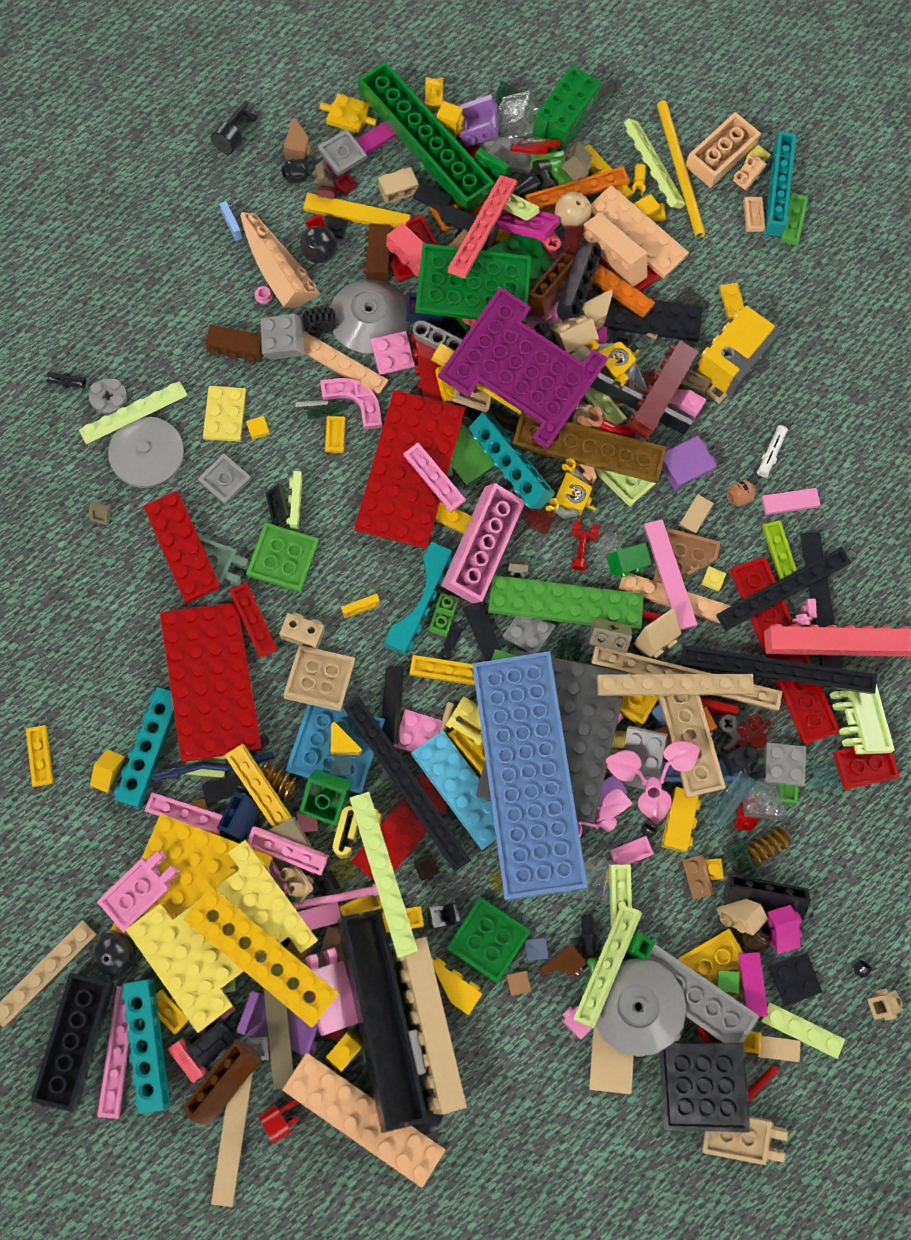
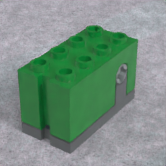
M571 65L536 113L532 137L561 140L560 147H556V149L564 153L595 110L601 81Z

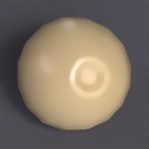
M575 191L567 192L556 202L555 215L561 217L560 225L564 228L578 229L589 220L591 205L583 194Z

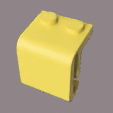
M351 806L345 807L342 810L333 842V850L336 856L341 859L349 858L353 852L349 847H345L344 851L340 852L350 815H353L348 834L349 842L355 843L359 830ZM375 809V813L380 826L382 817L381 814L378 813V810Z

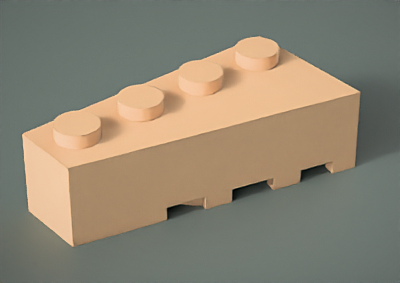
M601 213L584 223L583 235L585 239L590 243L597 242L600 245L601 256L625 282L634 287L647 278V252Z

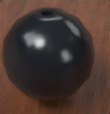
M320 225L312 226L305 230L300 240L301 251L305 258L311 262H327L336 252V238L327 227Z
M110 932L102 935L96 941L92 950L94 966L101 973L113 976L126 972L131 967L136 955L133 941L120 932Z

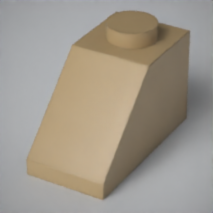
M612 290L584 303L580 315L592 318L596 329L601 328L605 323L613 294Z

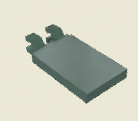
M199 536L220 585H227V583L234 586L241 585L243 582L241 577L232 572L235 566L248 570L249 560L240 557L236 549Z

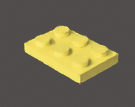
M209 386L203 439L241 442L246 388Z

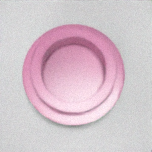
M261 286L255 292V299L260 304H268L273 299V293L268 287Z
M807 614L796 615L795 619H792V623L798 624L801 627L811 625L810 621H812V617H808Z

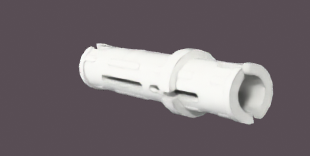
M777 426L770 445L762 456V463L757 471V474L761 477H768L772 465L777 461L776 456L788 432L785 426Z

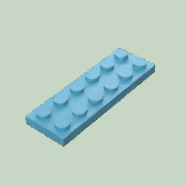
M442 730L415 749L411 755L479 848L483 850L496 840L492 803L490 800L476 797L479 778Z

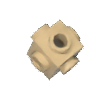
M887 988L875 991V996L867 999L874 1020L880 1018L891 1020L897 1018L896 1014L903 1011L902 1000L897 995L896 990L888 992Z

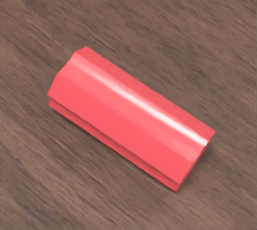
M182 1038L171 1046L168 1051L194 1084L208 1070L188 1051L186 1041Z

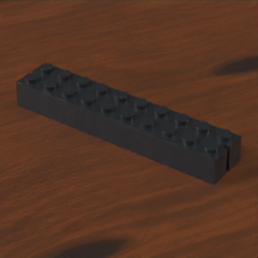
M377 909L363 912L361 915L358 913L341 917L337 921L381 1133L428 1122L382 911Z

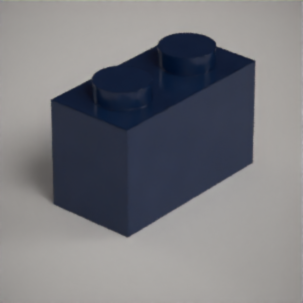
M234 792L217 829L244 841L250 834L251 828L261 809L253 799Z

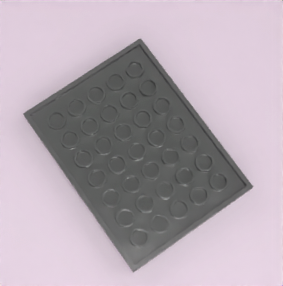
M514 650L513 655L516 656L534 654L519 650ZM551 657L576 817L578 821L594 824L607 770L606 759L610 756L623 696H598L597 675H628V673ZM485 759L476 797L491 801Z

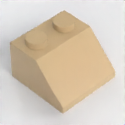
M672 608L646 626L633 644L644 657H654L657 659L665 652V648L671 649L678 643L677 639L681 635L675 610Z

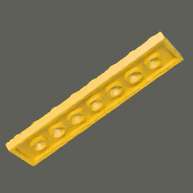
M212 886L208 888L183 919L311 1028L314 1027L340 994ZM211 910H216L219 914L216 922L208 920V913ZM228 923L233 924L235 927V932L231 936H227L223 930L224 926ZM246 936L251 940V945L248 949L240 947L239 942L242 937ZM259 950H264L267 954V959L263 963L258 962L255 958ZM276 963L281 964L283 967V973L280 976L273 975L271 971L272 966ZM291 977H296L299 980V987L296 990L288 987V980ZM313 991L315 993L316 999L313 1003H307L304 1000L305 992Z

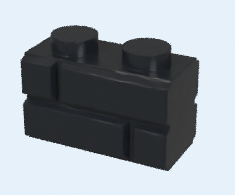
M220 1016L202 1031L196 1032L185 1043L188 1051L204 1066L207 1062L212 1063L220 1051L231 1047L236 1036L233 1029Z

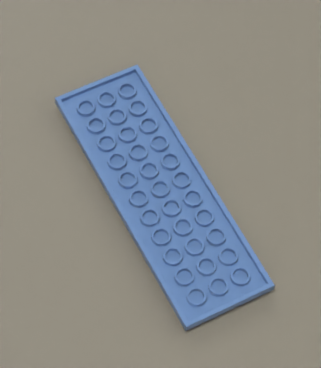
M550 651L473 663L505 901L588 889Z

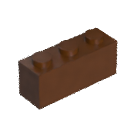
M370 224L369 231H366L365 242H368V247H364V257L367 258V262H363V273H366V280L388 281L390 251L386 246L387 235L391 232V225Z
M210 324L205 341L207 352L215 356L219 354L226 355L230 359L242 358L250 363L261 361V334Z

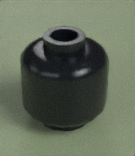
M301 159L287 160L281 168L283 179L290 184L304 182L306 176L309 175V168Z

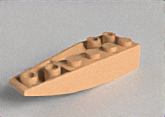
M242 212V223L254 258L265 280L283 307L297 308L318 297L320 293L315 283L307 275V271L295 260L259 217L254 213Z

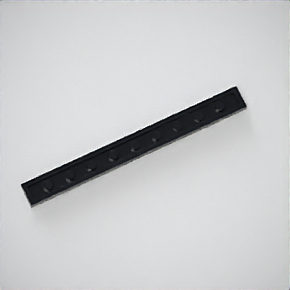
M686 645L682 646L681 666L734 674H753V677L872 695L876 693L877 674Z
M360 696L343 706V709L454 873L471 862L468 854Z

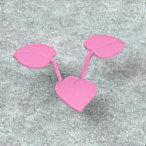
M677 741L668 745L664 750V757L668 762L660 779L652 777L645 780L641 771L638 770L641 767V759L633 751L617 752L607 757L606 763L609 771L622 781H632L636 774L639 775L642 784L645 785V792L638 799L639 809L657 825L667 815L671 807V796L667 791L662 790L661 785L664 783L668 767L672 765V768L679 772L690 770L697 762L700 748L687 741Z
M620 789L611 791L604 798L603 806L601 808L598 807L594 824L577 820L579 836L581 837L582 835L581 825L591 826L596 829L601 827L607 832L612 831L617 824L615 816L633 805L632 801Z

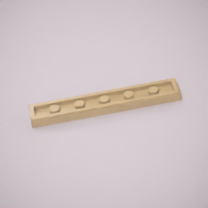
M253 1072L226 1104L211 1201L212 1205L233 1207Z

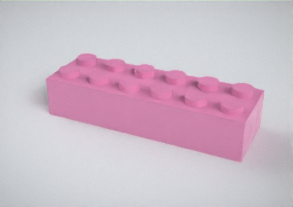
M496 483L484 487L442 582V587L471 603L483 601L523 509L524 500Z

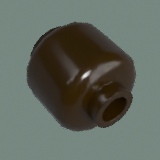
M764 923L754 935L742 933L743 945L753 952L762 951L772 941L770 927Z

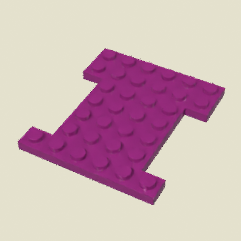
M500 287L440 371L438 378L468 398L480 383L540 423V427L531 440L547 450L607 363L608 358L593 349L584 363H582L522 323L531 307Z

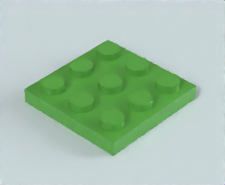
M265 522L246 575L301 593L319 544V539Z

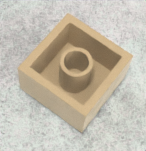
M585 315L564 321H555L550 326L560 348L567 353L578 349L582 344L584 346L587 345L590 340H599L593 319Z

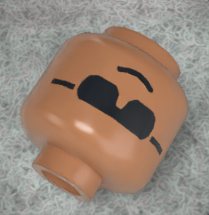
M741 480L729 486L727 498L731 504L738 507L743 506L754 500L756 488L749 481Z

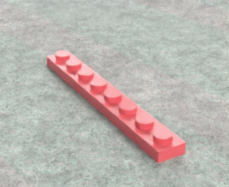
M500 175L448 268V273L466 278L513 193L517 180Z

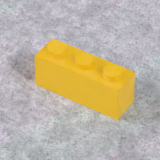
M675 787L673 789L671 807L668 811L661 847L683 853L691 849L693 837H690L691 831L695 829L697 818H694L695 812L699 810L701 804L699 795L686 798L683 788Z

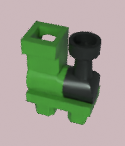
M548 147L547 155L531 154L532 161L529 166L533 169L534 175L541 176L543 190L574 181L561 167L564 158L563 151H557L556 147Z

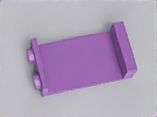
M251 991L236 1032L252 1037L268 1036L263 994ZM287 1008L291 1050L303 1056L306 1053L314 1054L318 1043L314 1040L316 1034L320 1033L318 1023L311 1028Z

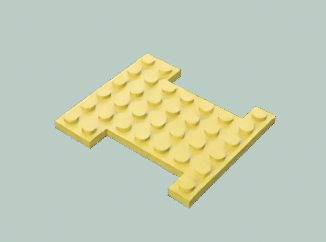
M244 840L228 852L240 870L215 889L279 943H282L289 937L300 953H303L315 944L318 939L247 841ZM159 904L128 927L126 931L197 1033H199L233 1007V1004L222 988L244 972V970L183 920L195 904L175 919H172L164 906ZM211 910L208 913V920L210 922L218 920V912ZM231 923L226 924L223 929L224 933L227 936H231L235 932L234 925ZM246 936L242 937L239 942L240 947L248 949L251 945V940ZM259 950L255 955L256 960L258 961L265 956L266 952Z

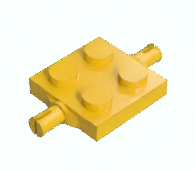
M338 93L331 105L323 102L320 104V110L329 112L326 119V124L359 134L361 128L366 123L373 126L377 124V119L368 117L370 109L368 102Z

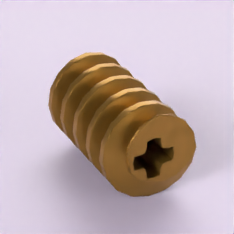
M268 760L260 770L274 791H278V797L285 795L284 801L287 802L299 787V784H295L296 777L288 780L289 773L283 777V769L275 772L277 765L269 768L270 761Z
M779 825L775 830H770L769 834L765 833L762 838H757L756 842H750L749 846L746 845V849L752 860L759 866H762L761 859L769 862L768 855L772 858L776 857L774 851L782 854L781 847L789 850L788 843H791V838L785 829Z

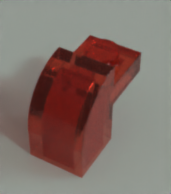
M524 504L523 520L530 529L548 534L554 511H547L542 508L541 510L530 509Z

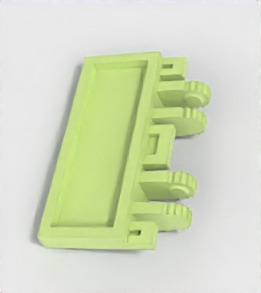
M877 684L874 695L852 691H835L830 693L831 699H845V702L833 704V709L836 711L845 710L848 725L857 726L844 727L839 730L840 735L855 736V738L843 740L842 744L844 747L854 746L856 754L892 753L894 751Z

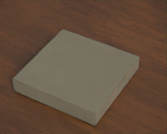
M294 816L266 830L313 849ZM273 857V861L279 870L290 865L288 862Z

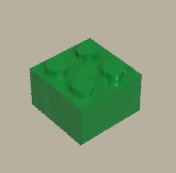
M315 769L308 778L299 813L337 826L341 812L346 807L353 782Z

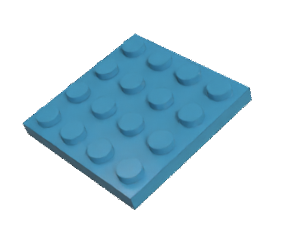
M308 704L285 771L308 779L313 771L317 769L352 781L350 792L360 795L362 794L374 753L343 709V706L340 712ZM373 716L382 729L385 719ZM333 722L362 749L363 753L360 756H332L331 724Z

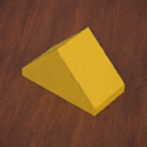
M333 722L331 724L332 756H360L363 753L362 749Z
M107 749L94 764L90 786L109 793L125 756Z

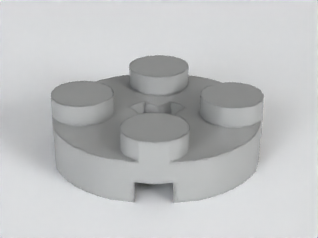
M102 379L91 385L89 400L95 410L101 414L110 415L126 404L127 392L119 380ZM107 393L113 394L108 401L106 398H103Z

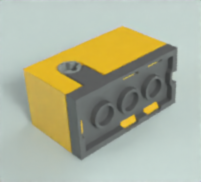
M747 305L742 311L738 310L732 318L734 320L725 325L722 330L723 333L721 335L718 334L712 341L713 345L704 350L701 355L702 358L697 363L699 366L697 373L712 379L710 383L714 384L722 392H726L731 398L772 349L782 331Z

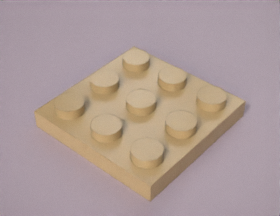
M299 645L283 695L284 699L341 712L354 668L355 658Z

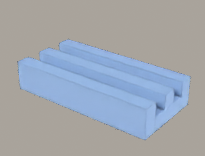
M227 202L219 203L222 215L235 241L242 239L240 228Z

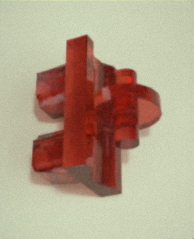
M565 225L563 253L576 255L578 247L582 245L584 227Z
M756 713L746 719L749 725L744 723L735 729L741 737L736 741L739 746H742L745 742H750L754 748H764L767 745V735L763 732L772 723L769 719L763 721L759 714Z

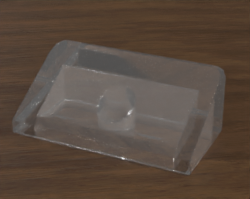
M601 534L595 563L596 569L610 572L605 554L619 550L622 534Z

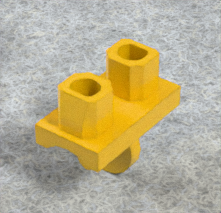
M426 77L425 106L430 111H438L443 100V78L431 79Z

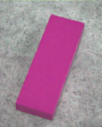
M760 953L738 954L744 1005L760 1017L768 1016Z

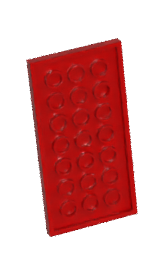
M393 390L354 531L428 549L441 500L403 454L419 443L447 476L463 421L465 407Z
M235 603L159 612L181 763L222 757L242 743L248 752L261 751L262 746L240 616Z

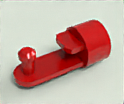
M293 1100L281 1109H278L275 1104L258 1115V1120L273 1145L291 1134L289 1127L299 1121V1118L296 1116L286 1123L281 1113L299 1103L297 1100Z

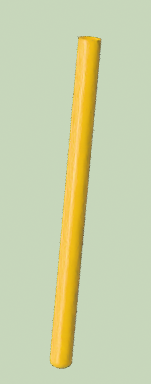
M663 100L657 104V108L695 237L697 238L696 235L699 233L704 237L706 233L667 102Z

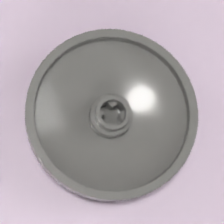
M142 417L119 428L114 433L109 444L108 457L113 471L123 482L137 488H153L168 482L179 471L184 459V445L179 433L171 424L155 417Z

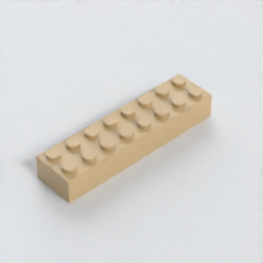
M427 937L415 939L418 952L398 958L396 950H393L395 962L399 963L400 971H398V978L400 983L404 985L403 999L405 1004H408L410 1011L407 1013L410 1025H413L414 1030L418 1032L426 1073L422 1076L424 1088L428 1089L429 1093L427 1098L430 1111L433 1110V1114L443 1115L467 1108Z

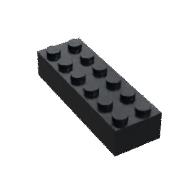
M69 973L30 1102L69 1112L78 1109L115 985L114 982L78 973Z

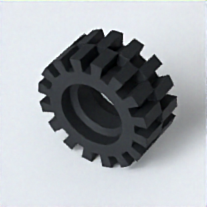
M315 306L314 309L309 308V311L306 310L303 313L304 329L309 334H326L328 331L332 332L333 329H336L337 321L333 308L328 306L325 308L320 306L318 308Z

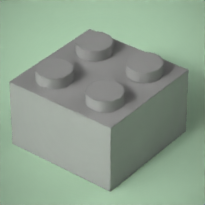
M296 314L261 318L262 355L270 360L304 356L303 319Z

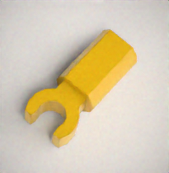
M636 164L632 191L635 193L636 189H640L643 196L646 188L644 184L647 167L645 164Z

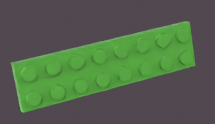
M494 575L491 583L488 613L592 625L593 618L595 617L629 625L632 631L640 632L644 594Z

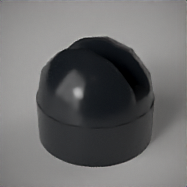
M646 821L643 823L641 831H643L642 834L644 836L653 837L657 833L658 828L653 821ZM648 825V826H650L651 828H653L655 831L653 832V831H651L650 829H648V828L645 827V826Z
M860 959L854 966V973L861 978L867 977L873 970L868 963Z

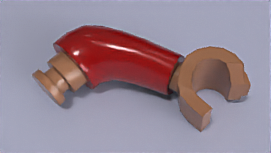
M598 406L588 409L591 419L587 416H578L576 421L581 426L594 427L597 430L633 439L636 438L635 432L628 429L631 421L621 425L603 419L602 412Z

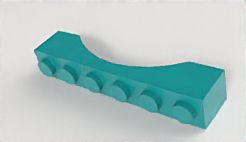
M433 542L430 543L423 559L426 571V587L417 607L406 618L392 625L385 639L384 647L406 656L407 651H412L415 641H413L415 634H420L423 627L420 623L423 617H428L431 609L428 606L431 601H435L439 592L436 590L438 584L442 585L446 576L444 571L446 567H450L453 557H451L452 550Z

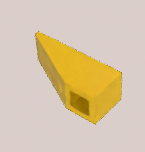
M438 957L435 960L432 959L434 971L450 1003L469 1015L482 995L479 992L480 987L472 981L469 984L463 981V975L455 969L452 972L446 969L445 966L447 964Z

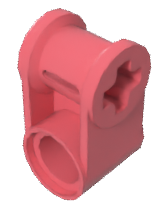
M553 231L545 241L539 240L551 259L559 256V248L561 246L560 239Z

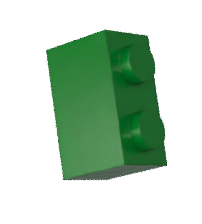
M646 543L605 554L611 576L619 575L620 578L631 575L630 571L633 570L634 573L645 570V566L651 565Z

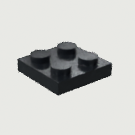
M807 953L768 967L784 1006L823 993Z

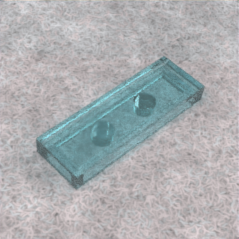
M740 771L706 819L722 830L756 781Z

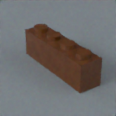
M561 253L528 292V305L531 307L529 312L545 316L558 301L573 264L574 255Z
M235 1040L182 1106L192 1122L209 1127L262 1059L253 1046Z

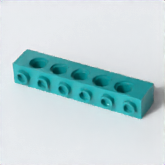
M779 132L774 143L764 234L781 237L787 225L796 134Z
M482 412L469 427V430L473 433L472 437L477 442H480L483 446L482 450L487 455H490L493 459V464L501 469L503 477L512 483L514 491L523 497L524 504L530 509L541 510L555 495L554 491L518 447L512 446L513 440L492 414Z
M158 687L150 696L149 703L151 704L149 709L143 714L142 721L144 723L142 728H139L136 733L135 740L137 741L135 747H132L129 751V763L127 766H124L121 777H123L121 784L117 785L114 791L117 802L138 809L142 808L153 774L175 719L171 691ZM161 706H165V712L161 715H158L157 709ZM151 726H159L157 732L150 733ZM151 743V749L148 752H143V746ZM144 762V768L136 771L137 763ZM136 780L138 782L137 787L129 790L130 782Z
M154 978L123 984L122 998L126 1005L124 1017L125 1021L128 1022L127 1040L131 1046L130 1063L133 1065L134 1070L132 1082L134 1087H136L137 1094L135 1105L138 1108L139 1114L162 1111L170 1107L155 981ZM138 997L142 1000L141 1008L136 1004ZM140 1019L145 1022L144 1029L139 1026ZM143 1040L148 1044L147 1051L142 1048L141 1043ZM145 1062L149 1063L151 1067L150 1072L145 1070ZM147 1084L152 1085V1094L148 1092Z

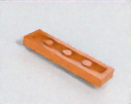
M598 263L592 283L605 292L612 290V297L644 318L654 307L655 302Z

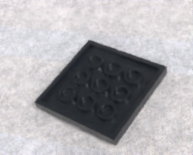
M673 1042V1044L659 1052L665 1130L747 1133L751 1131L744 1043Z

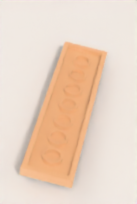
M308 1053L304 1055L282 1089L285 1093L421 1188H423L445 1152L444 1148L412 1126L381 1133L375 1100Z

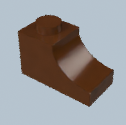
M570 943L539 968L538 971L542 976L554 971L565 972L568 976L574 974L577 977L585 970L583 966L586 964V961Z

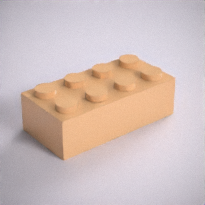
M735 112L689 154L686 168L711 188L756 147L761 133Z

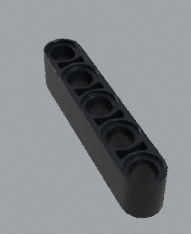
M597 242L578 247L557 306V315L561 320L577 318L582 312L602 253L601 247Z

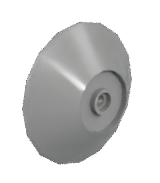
M375 279L358 280L346 285L334 296L330 308L335 310L337 321L336 329L332 331L335 338L348 349L363 354L373 353L370 339L403 331L407 332L410 322H406V299L403 294L391 284Z
M641 958L624 960L620 965L595 1026L604 1041L619 1052L638 1057L657 1054L673 1044L683 1029L687 1010L683 989L674 975L657 962L646 961ZM637 1002L641 1003L643 1006L642 1010L637 1011L634 1008V1005Z

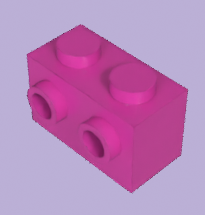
M791 905L767 912L768 926L772 931L771 944L776 953L781 954L800 948L802 933L799 924L802 922L799 913L794 912Z

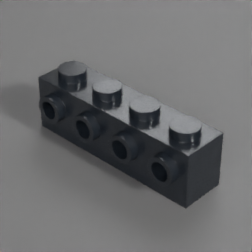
M730 873L723 890L724 905L748 899L761 904L765 913L791 905L794 912L799 913L801 920L805 919L811 902L808 888Z

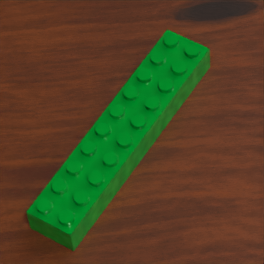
M386 61L358 79V89L361 96L446 192L453 196L454 201L464 212H470L487 200L495 185L494 181Z

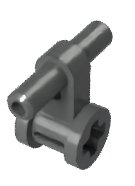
M717 715L713 718L717 726L715 731L719 733L725 732L730 738L722 748L725 753L730 752L736 744H740L746 732L751 728V724L745 722L738 730L736 728L737 721L732 715Z

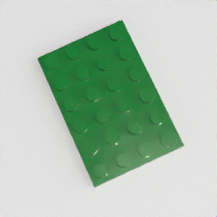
M422 243L415 313L477 320L500 287L528 304L531 256L481 250L466 278H462L448 273V268L459 250L458 247ZM526 317L522 321L524 324H526Z

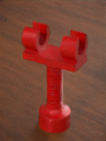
M574 520L571 536L578 537L580 540L577 556L572 559L571 568L584 571L587 561L584 560L587 539L597 540L600 525L592 524L591 532L580 530L581 521Z

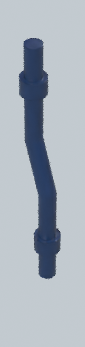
M273 751L257 755V753L251 755L257 765H260V762L275 759ZM199 761L178 768L177 766L170 767L169 770L153 774L155 782L168 778H179V775L200 769L226 772L234 769L230 763Z

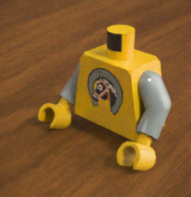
M595 340L588 342L586 347L590 348V351L595 349L608 358L607 363L601 370L605 376L613 379L615 382H621V387L633 380L637 361L635 355L639 353V349L635 344L626 348L622 342L615 344H598Z
M566 459L569 466L562 464V469L569 470V473L566 472L556 498L550 499L548 502L551 505L546 506L547 511L553 510L554 513L564 519L576 517L577 515L581 516L585 507L595 511L599 500L589 497L592 487L578 468L575 467L574 459Z

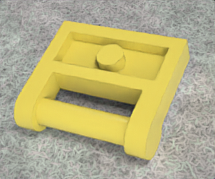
M463 696L446 726L450 729L453 727L480 746L483 738L478 705ZM459 718L481 731L480 734L459 723L456 719Z

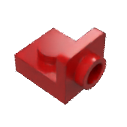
M735 798L733 804L737 820L734 828L745 831L753 830L759 820L755 799Z

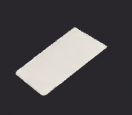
M328 400L296 402L295 407L328 404Z

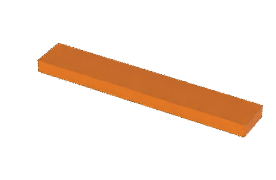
M624 166L578 179L576 182H568L525 195V200L538 206L539 211L556 206L558 199L567 192L575 191L588 197L604 192L611 185L614 188L628 185L630 180Z

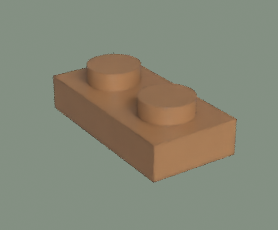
M703 855L682 860L693 900L714 895Z

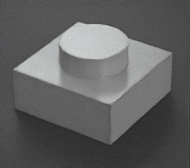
M268 1036L253 1037L246 1040V1044L253 1046L262 1060L270 1059Z

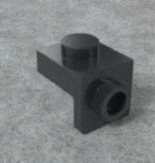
M457 903L426 908L430 929L460 923V910L457 907Z

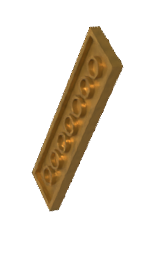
M521 411L512 446L562 460L574 459L575 463L658 483L667 447L566 422L546 450L531 440L541 424Z

